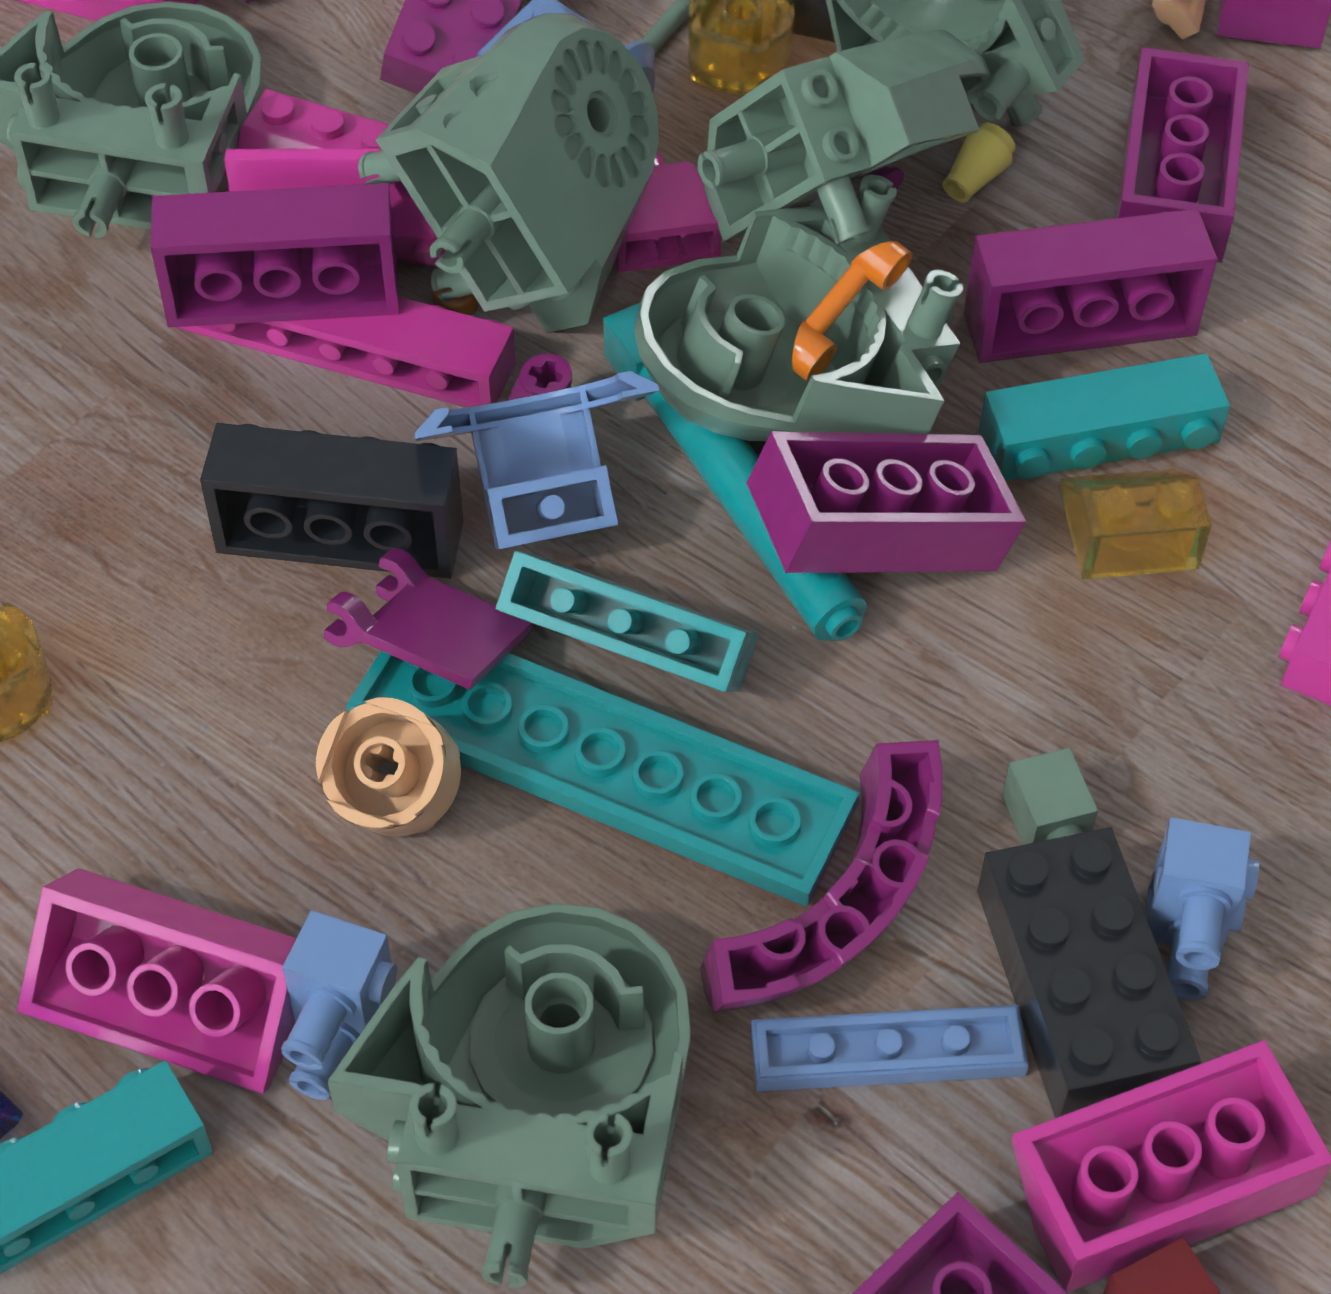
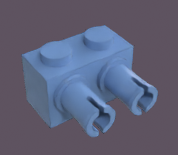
M1173 817L1169 819L1149 881L1145 916L1155 942L1171 944L1168 976L1177 999L1196 1001L1207 996L1209 969L1219 965L1221 951L1229 930L1237 932L1241 930L1246 900L1253 899L1259 875V860L1248 858L1251 832Z
M311 910L282 967L295 1025L287 1041L283 1043L281 1050H283L282 1054L284 1057L297 1065L295 1071L289 1077L290 1085L298 1092L310 1098L326 1100L330 1097L328 1079L395 986L397 965L392 964L386 934Z

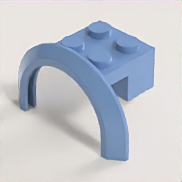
M627 371L600 381L514 400L448 410V407L435 409L414 433L415 441H423L471 433L495 549L618 525L607 466H601L590 409L647 396L659 391V386L632 371Z

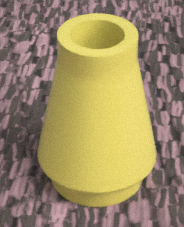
M983 123L980 125L979 131L967 135L949 174L942 182L945 192L958 202H968L977 191L1012 164V154L1015 152V143L1012 137L1003 128L993 123Z

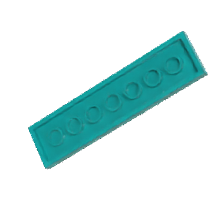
M380 651L346 704L348 712L366 703L364 701L375 698H393L409 703L434 719L448 732L459 748L460 764L462 766L805 907H808L858 807L860 792L510 653L474 688L469 690Z

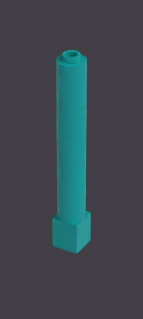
M640 303L604 317V356L616 373L632 371L652 381L639 357L634 333ZM659 391L636 398V401L645 398L814 636L821 641H842L856 633L863 623L867 603L845 573H785L746 484L759 458L751 444L747 440L717 434L688 421L665 401Z

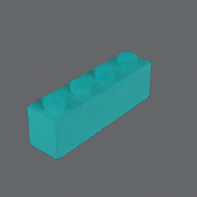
M1207 353L986 391L979 430L1005 481L1018 478L1033 479L1046 473L1074 468L1089 469L1102 463L1130 458L1145 459L1158 453L1186 448L1200 449L1210 444L1220 443L1230 404Z
M521 551L514 552L495 610L724 692H740L760 634L540 555Z
M166 1060L150 1069L140 1068L128 1073L118 1081L115 1088L88 1103L79 1102L72 1104L60 1111L54 1117L52 1123L24 1138L16 1137L0 1144V1274L213 1154L205 1126Z

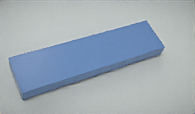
M1019 1005L751 1020L750 1032L756 1092L1026 1076L1028 1069Z

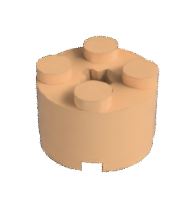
M375 698L364 701L366 703L348 712L344 711L333 719L320 740L315 767L318 780L321 781L322 788L328 799L327 801L334 811L346 820L384 836L401 837L420 834L434 827L435 823L444 816L452 805L458 792L461 778L459 748L448 732L438 722L416 707L393 698ZM384 761L388 763L396 761L399 763L394 775L387 774L385 776L380 773Z

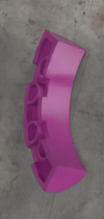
M939 740L876 743L859 775L862 796L861 823L851 863L844 875L819 902L795 919L791 917L764 930L736 937L714 939L700 966L704 992L709 1006L714 1012L749 1008L775 1001L819 982L856 958L873 944L894 921L913 893L929 860L928 854L934 839L936 821L940 815L942 805L943 771Z

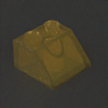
M1174 468L1060 478L1059 489L1082 579L1195 570L1200 568L1212 524L1197 477Z

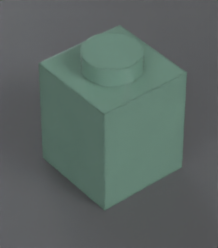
M1070 747L1009 762L1002 797L1023 845L1093 831L1098 810Z

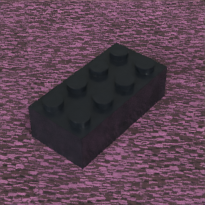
M216 422L200 478L216 553L390 572L379 567V559L392 548H398L409 553L427 576L452 578L464 522L457 448L439 446L433 443L416 444L387 441L369 436L359 438L321 434L312 430L293 431L264 428L254 424L236 425Z
M1112 827L985 853L977 893L1016 1005H1019L1021 1021L1055 1118L1201 1063Z

